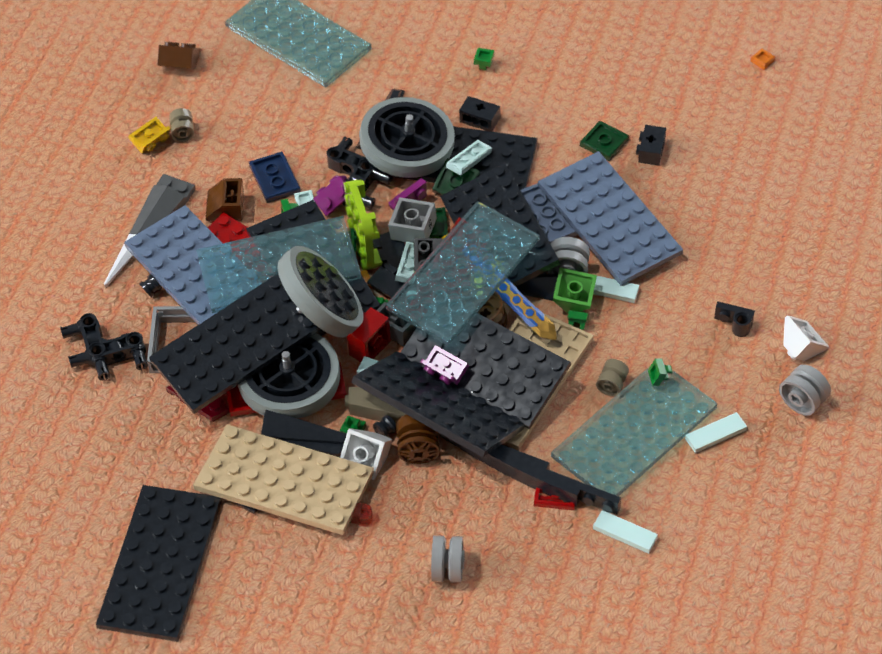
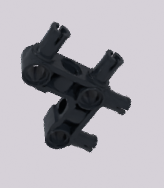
M344 136L338 146L330 147L327 150L329 169L350 175L346 182L363 180L365 192L374 180L389 185L393 179V175L379 170L366 157L348 151L353 144L352 139L349 137L347 139ZM368 196L362 197L364 207L372 209L376 199Z
M92 313L82 315L75 324L60 327L63 339L80 335L83 336L85 343V352L68 356L71 368L91 364L96 368L98 379L104 380L103 374H105L106 379L110 378L107 365L134 358L137 370H142L141 363L144 369L148 367L145 357L146 347L143 336L139 332L126 333L120 337L106 340L102 338L99 321Z

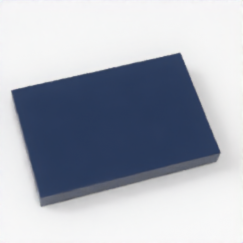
M283 152L249 162V167L266 203L301 192Z

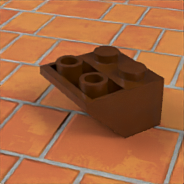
M164 42V45H159L157 66L195 69L201 48H196V44L181 43V46H179L177 42Z
M224 178L208 190L206 221H215L223 212L235 220H242L244 204L242 178Z

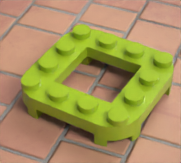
M352 180L343 182L345 193H347L344 195L346 205L348 206L346 207L347 217L349 218L347 219L348 228L356 230V243L358 245L356 252L358 257L362 258L360 260L362 270L382 266L378 250L373 249V240L380 238L376 226V216L374 212L366 213L362 197H366L364 181Z

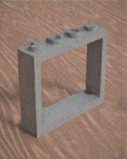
M181 306L153 307L147 358L149 373H160L149 357L158 351L161 323L195 322Z

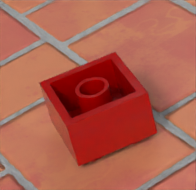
M372 307L363 312V322L354 332L347 336L349 355L362 362L364 356L374 359L391 342L389 317Z

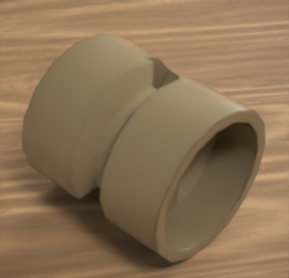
M184 108L173 110L169 116L172 138L178 142L191 140L194 137L192 113Z
M617 359L607 360L596 382L598 390L605 395L617 396L629 373L628 366Z

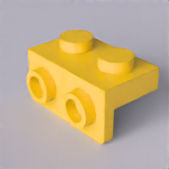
M156 116L131 133L128 139L141 154L145 151L150 152L156 147V143L159 141L164 142L169 138L171 128L170 126L165 127Z

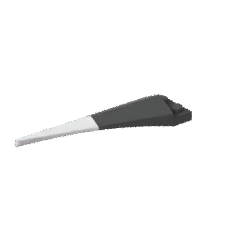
M163 174L158 183L153 186L126 241L183 207L194 193L195 185ZM123 245L104 282L105 288L109 286L133 257L125 245Z

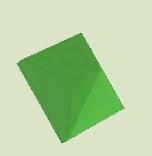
M560 268L553 301L566 313L569 310L580 312L590 309L597 275Z

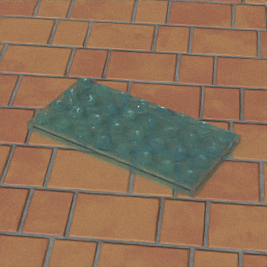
M251 0L225 21L226 27L325 88L372 49L371 44L298 0Z
M477 201L386 304V309L449 346L540 240V237L537 233Z
M344 216L197 249L212 313L219 312L278 274L277 266L279 260L287 251L295 246L307 247L323 256L343 275L347 282L360 279L361 272Z
M648 367L551 452V457L583 483L620 496L681 441L686 434L691 432L717 408V403L674 371L672 374L668 373L669 379L663 380L660 386H652Z

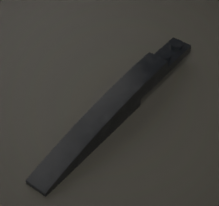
M439 433L441 437L488 466L529 487L542 489V493L549 496H558L559 500L563 502H572L577 507L579 501H582L587 505H593L603 511L618 515L621 509V497L551 471L550 463L505 445L499 446L482 458Z

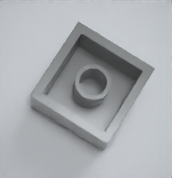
M399 197L388 224L391 240L414 243V238H429L437 219L435 203Z

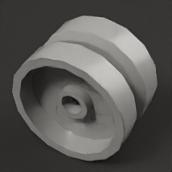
M561 237L550 243L561 264L548 270L547 274H558L560 268L588 273L590 250L585 242L578 238Z
M799 365L780 384L779 392L784 402L798 414L808 416L813 414L820 407V404L830 396L831 388L825 376L817 369L809 365Z
M434 535L431 558L432 582H443L446 569H448L450 582L461 583L465 561L463 536H452L449 549H447L445 536Z

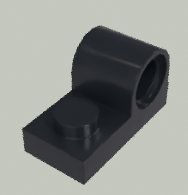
M717 301L714 319L732 323L733 334L738 337H745L752 328L755 310Z

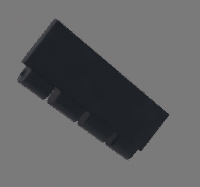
M390 232L380 234V238L373 240V247L378 250L382 267L389 263L398 269L405 248L404 242L391 240Z
M389 263L384 267L381 266L367 283L408 308L421 283L416 280L411 285L396 281L398 269Z

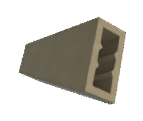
M349 387V395H345V407H349L350 415L381 421L382 417L388 415L394 420L396 425L398 420L406 415L404 412L360 387Z

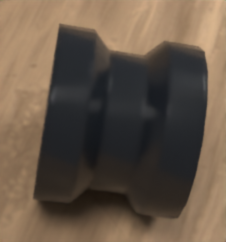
M151 274L147 276V280L139 283L151 298L157 290L162 289V286Z
M388 415L382 417L380 422L373 424L374 431L386 437H389L390 433L397 431L396 423Z

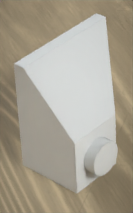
M789 315L785 317L784 346L788 350L787 354L792 359L806 361L829 348L806 320Z
M349 428L340 458L373 467L374 474L371 479L374 480L388 457L393 439L375 432Z

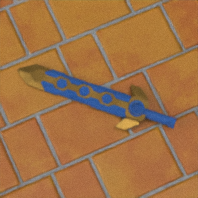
M466 247L461 254L477 267L476 274H474V285L477 289L482 288L484 282L490 289L498 292L502 301L509 305L540 338L557 339L555 324L500 272V270L508 268L503 261L487 260L482 263L469 248Z

